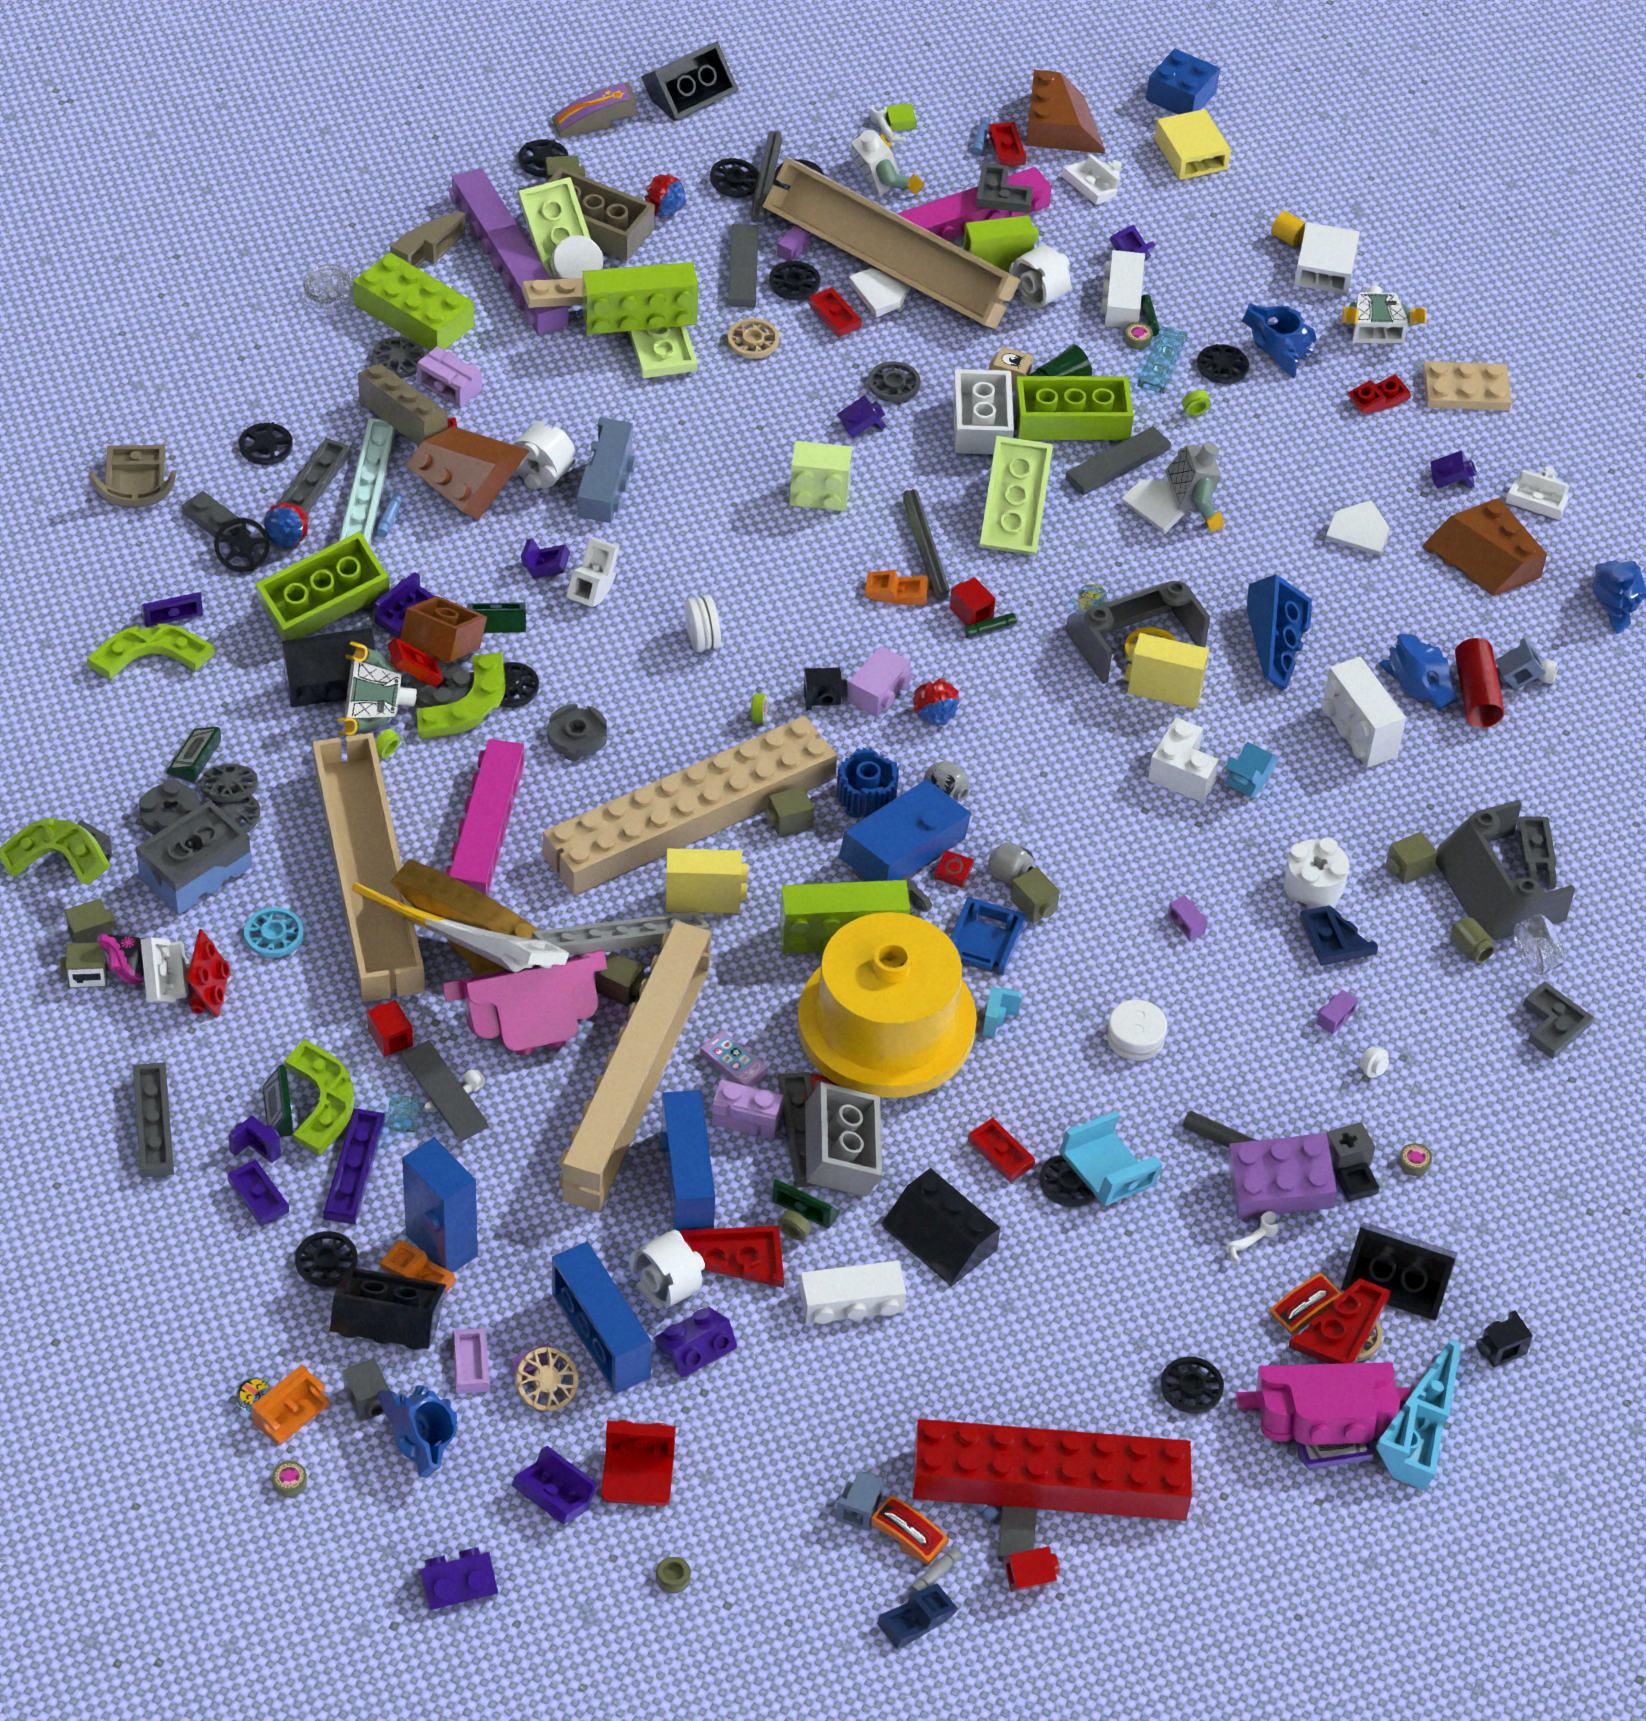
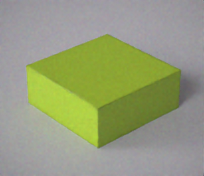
M912 103L886 106V118L892 131L916 129L917 120Z

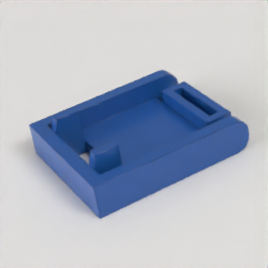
M967 897L950 937L958 950L961 963L988 972H992L994 966H997V974L1004 976L1025 926L1026 914ZM981 915L1006 923V929L977 921V919Z

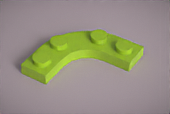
M157 624L155 628L139 629V626H133L118 632L105 641L87 657V666L111 680L126 665L139 656L163 654L196 672L215 655V648L212 644L195 634L177 626Z
M502 652L472 656L474 670L473 687L459 701L446 705L416 709L420 739L465 732L483 723V718L493 708L497 710L505 694V671Z
M52 818L38 820L24 827L0 847V859L8 874L15 877L41 856L49 852L58 851L65 855L80 882L87 886L111 867L92 834L69 820H54Z
M303 1039L284 1060L286 1069L316 1086L320 1091V1099L315 1110L295 1131L293 1137L296 1143L321 1156L348 1124L354 1109L355 1093L350 1075L342 1062L324 1049Z

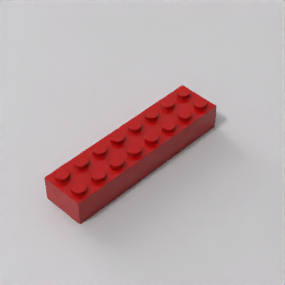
M918 1419L914 1439L912 1499L1186 1521L1192 1499L1191 1440Z

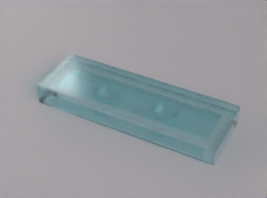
M1164 326L1161 327L1140 374L1137 387L1164 394L1187 342L1188 333Z

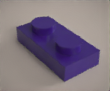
M256 1159L227 1173L229 1184L260 1227L290 1212L289 1204Z

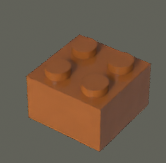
M435 596L406 609L400 640L422 652L434 655L436 660L440 662L450 663L480 649L487 616Z

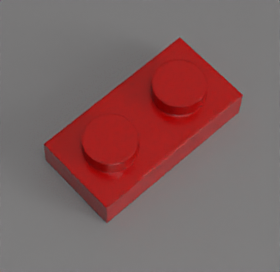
M1015 122L989 124L988 134L998 164L1009 167L1025 165L1026 154Z
M833 287L809 296V306L837 337L861 328L862 319Z
M396 637L387 644L391 655L390 661L397 670L405 671L413 675L418 681L426 682L434 687L444 680L436 658Z
M991 1118L968 1134V1142L1010 1183L1035 1166V1158L994 1118Z

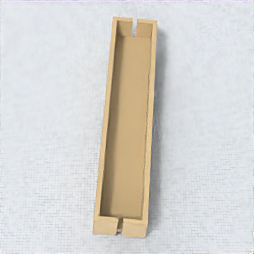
M786 157L776 180L791 187L787 190L773 185L762 207L973 320L997 329L1007 309V306L1003 305L1005 300L1011 301L1021 279L804 164Z
M804 715L544 830L543 856L556 873L560 872V879L572 895L576 896L667 855V848L680 849L768 809L769 795L801 786L807 792L835 779L837 754L823 737L819 738V732Z
M374 734L346 736L347 761L342 762L340 737L312 741L314 767L362 1002L391 998L390 993L396 992L397 997L425 993L424 966L414 922L352 891L355 882L410 906L406 898L391 883L392 878L402 868Z
M675 921L671 932H665L661 943L662 951L660 956H654L650 967L651 975L649 979L644 978L639 990L640 999L638 1003L633 1002L630 1007L627 1027L622 1026L617 1037L618 1046L615 1051L611 1050L608 1054L604 1076L599 1075L596 1080L593 1100L588 1099L586 1101L582 1114L584 1119L581 1125H575L571 1135L572 1145L569 1150L564 1149L561 1155L559 1168L563 1169L560 1177L559 1187L563 1188V1202L600 1213L710 971L711 953L709 952L711 950L712 931Z

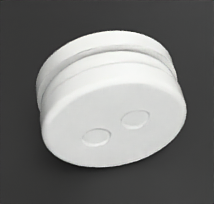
M580 235L569 236L563 239L556 246L550 259V270L554 279L583 278V271L600 270L603 268V255L599 246L593 240Z
M704 595L701 598L693 597L686 599L684 602L685 621L693 650L695 652H702L708 649H718L721 646V631L717 610L712 597Z
M1144 1000L1125 1001L1116 1006L1110 1014L1107 1029L1108 1043L1112 1050L1123 1058L1134 1061L1150 1059L1156 1056L1164 1046L1167 1019L1164 1013L1150 1002Z

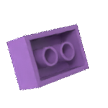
M1327 1133L1229 1144L1228 1165L1237 1219L1259 1217L1268 1211H1272L1277 1215L1335 1208L1337 1188Z

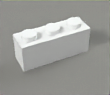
M1112 250L1111 261L1105 262L1104 277H1108L1109 280L1104 279L1102 296H1107V298H1102L1100 313L1101 315H1106L1105 326L1127 328L1130 324L1139 322L1145 253Z
M899 1261L801 1272L799 1291L806 1324H827L836 1320H859L868 1316H892L905 1312L907 1293Z

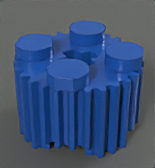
M865 747L862 750L857 748L856 752L850 755V758L846 757L845 762H841V766L838 767L836 792L838 802H841V806L845 807L847 815L852 818H857L861 815L866 817L896 799L899 778L897 762L884 758L883 754L879 756L875 750H872V747H869L868 750Z

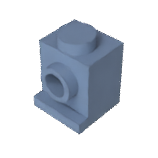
M1525 638L1519 640L1520 646L1509 650L1506 654L1496 659L1498 665L1496 670L1502 683L1508 682L1514 690L1521 688L1546 673L1537 651Z
M858 1471L854 1482H847L842 1497H839L836 1521L869 1531L871 1517L877 1511L882 1499L884 1480L877 1478L872 1473Z

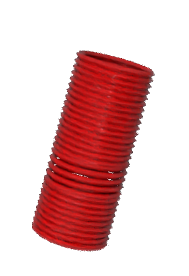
M1470 638L1461 642L1455 649L1466 719L1469 724L1475 727H1490L1497 724L1504 717V706L1491 643L1485 639Z

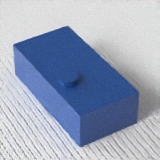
M926 779L844 831L839 858L868 881L902 880L906 875H911L943 854L945 850H949L966 838L971 812Z
M701 1090L662 1093L661 1133H659L660 1150L664 1152L673 1230L675 1229L680 1232V1230L714 1229L716 1196Z
M433 1137L402 1157L406 1235L420 1250L426 1252L427 1257L432 1263L455 1272L478 1257L476 1179Z
M586 1241L552 1256V1295L614 1394L651 1378L652 1341L589 1242Z

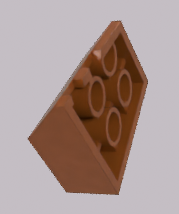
M1034 69L1026 146L1105 154L1103 142L1085 96L1061 72Z
M451 427L422 441L405 465L462 512L479 520L529 453V450L457 427Z
M1500 498L1451 515L1422 546L1427 552L1431 553L1434 551L1443 557L1442 562L1452 567L1455 565L1467 573V579L1493 596L1541 578L1547 557L1544 549Z

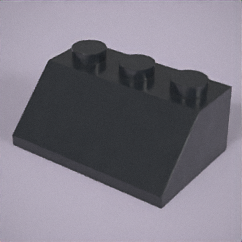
M718 41L703 46L641 76L651 101L673 121L739 90Z
M372 628L282 641L285 683L291 708L346 700L352 661L347 659L346 655L353 656L356 651L355 646L350 645V642L363 644L366 648L375 650Z
M931 1167L907 1185L882 1222V1227L951 1287L998 1250L1001 1227Z
M1363 1222L1357 1235L1341 1290L1346 1291L1360 1278L1390 1290V1297L1386 1305L1436 1321L1458 1252Z
M348 1267L333 1295L330 1332L339 1333L347 1338H368L380 1344H401L413 1350L429 1349L436 1335L447 1284Z

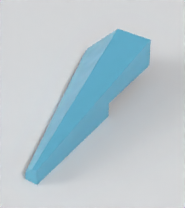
M1454 1340L1448 1342L1376 1445L1392 1477L1421 1490L1427 1488L1436 1474L1443 1425L1450 1414L1461 1343Z

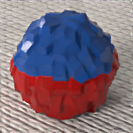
M670 174L655 176L645 188L648 192V195L644 196L645 201L655 205L654 214L656 216H673L686 204V194L680 179Z
M281 502L278 505H273L266 512L263 519L269 540L278 547L294 548L299 546L300 542L307 536L308 515L300 506Z
M940 678L934 683L929 681L926 685L922 684L914 690L913 711L924 722L938 726L947 725L948 720L954 718L958 710L960 701L958 697L959 690L951 683L946 682L944 678Z

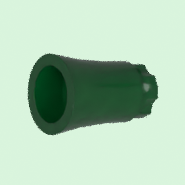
M1071 344L1061 354L1038 367L1029 376H1092V367L1085 352L1079 346Z

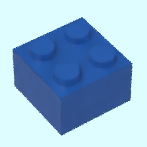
M1174 48L1149 76L1146 101L1178 115L1201 110L1217 92L1220 68Z

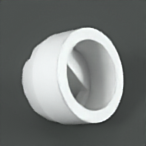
M1552 660L1542 661L1546 673L1538 677V679L1543 683L1553 685L1557 674L1558 662Z

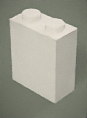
M1307 222L1294 285L1348 295L1360 231Z

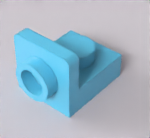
M991 986L982 1035L995 1037L997 1025L1003 1026L1005 1014L1019 1015L1022 998L1021 992Z

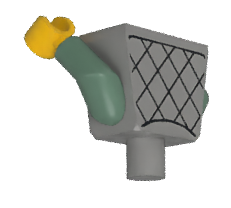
M1206 442L1203 446L1195 444L1186 445L1178 451L1176 458L1165 470L1178 510L1200 513L1208 524L1210 531L1224 528V520L1220 511L1215 512L1211 503L1212 495L1221 479V473L1215 459L1219 453V448L1211 442Z

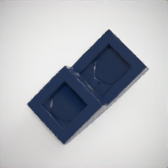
M936 1583L911 1594L906 1604L880 1614L876 1624L898 1649L938 1627L953 1616L958 1608L939 1584Z

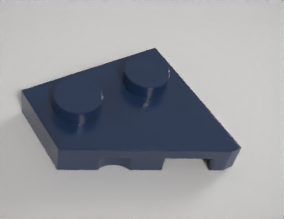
M1327 905L1300 912V922L1320 966L1377 954V943L1374 940L1366 941L1357 933L1358 928L1350 921L1343 919L1341 914L1332 906Z

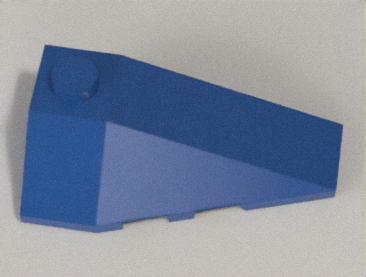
M1275 574L1248 585L1247 613L1263 677L1281 690H1284L1288 687L1296 665L1294 660L1295 654L1303 646L1301 641L1302 635L1309 630L1311 624L1312 599Z

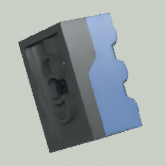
M208 800L136 847L139 879L177 915L195 905L198 897L202 894H212L218 890L222 882L228 877L236 878L252 867L249 835L211 800Z

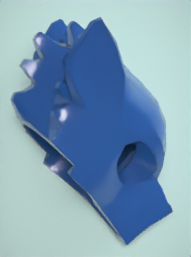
M1250 303L1241 320L1242 323L1252 329V336L1257 347L1272 356L1287 374L1295 378L1296 365L1300 362L1298 359L1305 360L1307 357L1306 353L1313 352V348L1310 345L1317 340L1315 330L1303 324L1305 320L1301 317V312L1284 305L1263 307ZM1273 317L1278 320L1277 322H1268Z
M1613 560L1595 565L1596 574L1592 584L1593 592L1597 601L1607 611L1611 626L1616 634L1621 633L1631 624L1630 613L1636 611L1642 600L1646 598V587L1641 574V568L1636 564V561L1620 563Z
M1413 634L1397 635L1398 645H1396V648H1389V660H1382L1379 662V665L1399 682L1403 691L1408 696L1420 701H1430L1437 711L1457 702L1458 698L1450 681L1448 659L1443 657L1440 648L1420 642L1418 637ZM1430 672L1435 673L1436 679L1434 676H1430Z
M417 1385L413 1394L409 1395V1398L403 1394L397 1396L395 1392L390 1390L378 1391L380 1404L392 1425L397 1448L404 1456L416 1462L419 1477L428 1478L441 1467L444 1449L457 1432V1412H454L450 1407L451 1402L449 1399L440 1400L436 1393L429 1390L426 1386Z

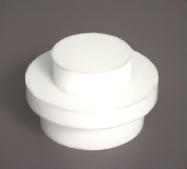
M1381 1047L1368 1048L1360 1060V1068L1370 1078L1383 1074L1389 1065L1388 1052Z

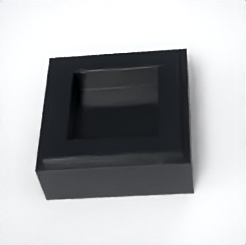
M1367 1162L1342 1168L1336 1172V1178L1348 1202L1376 1195L1379 1192L1380 1187Z

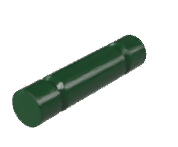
M1144 294L1141 296V304L1146 322L1152 329L1153 336H1157L1161 331L1152 299L1149 294Z
M1012 612L1004 616L975 623V625L965 626L964 632L966 637L969 638L977 634L1006 627V625L1016 624L1017 619Z

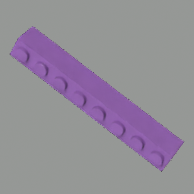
M479 168L452 176V188L449 189L452 203L457 204L460 211L465 213V221H468L473 237L479 239L483 253L491 258L494 271L500 273L504 287L512 292L515 305L523 310L527 324L533 326L537 335L567 327L568 306L528 308L521 290L523 281L552 279L484 170Z

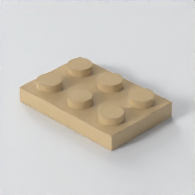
M1424 361L1423 377L1427 408L1510 411L1512 400L1507 364Z

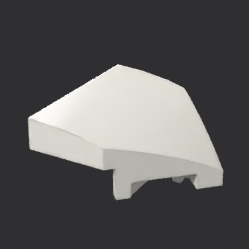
M1089 154L1086 162L1063 167L1061 176L1097 205L1116 197L1121 180L1120 169L1122 162L1113 160V163L1110 161L1105 163L1101 162L1094 155Z
M873 268L849 276V284L876 318L895 309L898 312H902L907 293L909 294L911 288L910 285L888 273Z
M1552 466L1544 467L1542 472L1537 473L1521 470L1519 479L1513 482L1505 503L1560 520L1569 499L1567 496L1569 485L1555 477L1556 471Z
M1141 480L1122 497L1123 504L1164 534L1181 517L1186 516L1184 510H1178L1168 480Z
M1367 501L1336 511L1326 534V540L1381 556L1390 528L1373 502Z
M152 937L141 939L147 1003H173L177 999L188 997L189 982L187 981V976L191 963H189L185 956L183 942L171 943L169 939Z

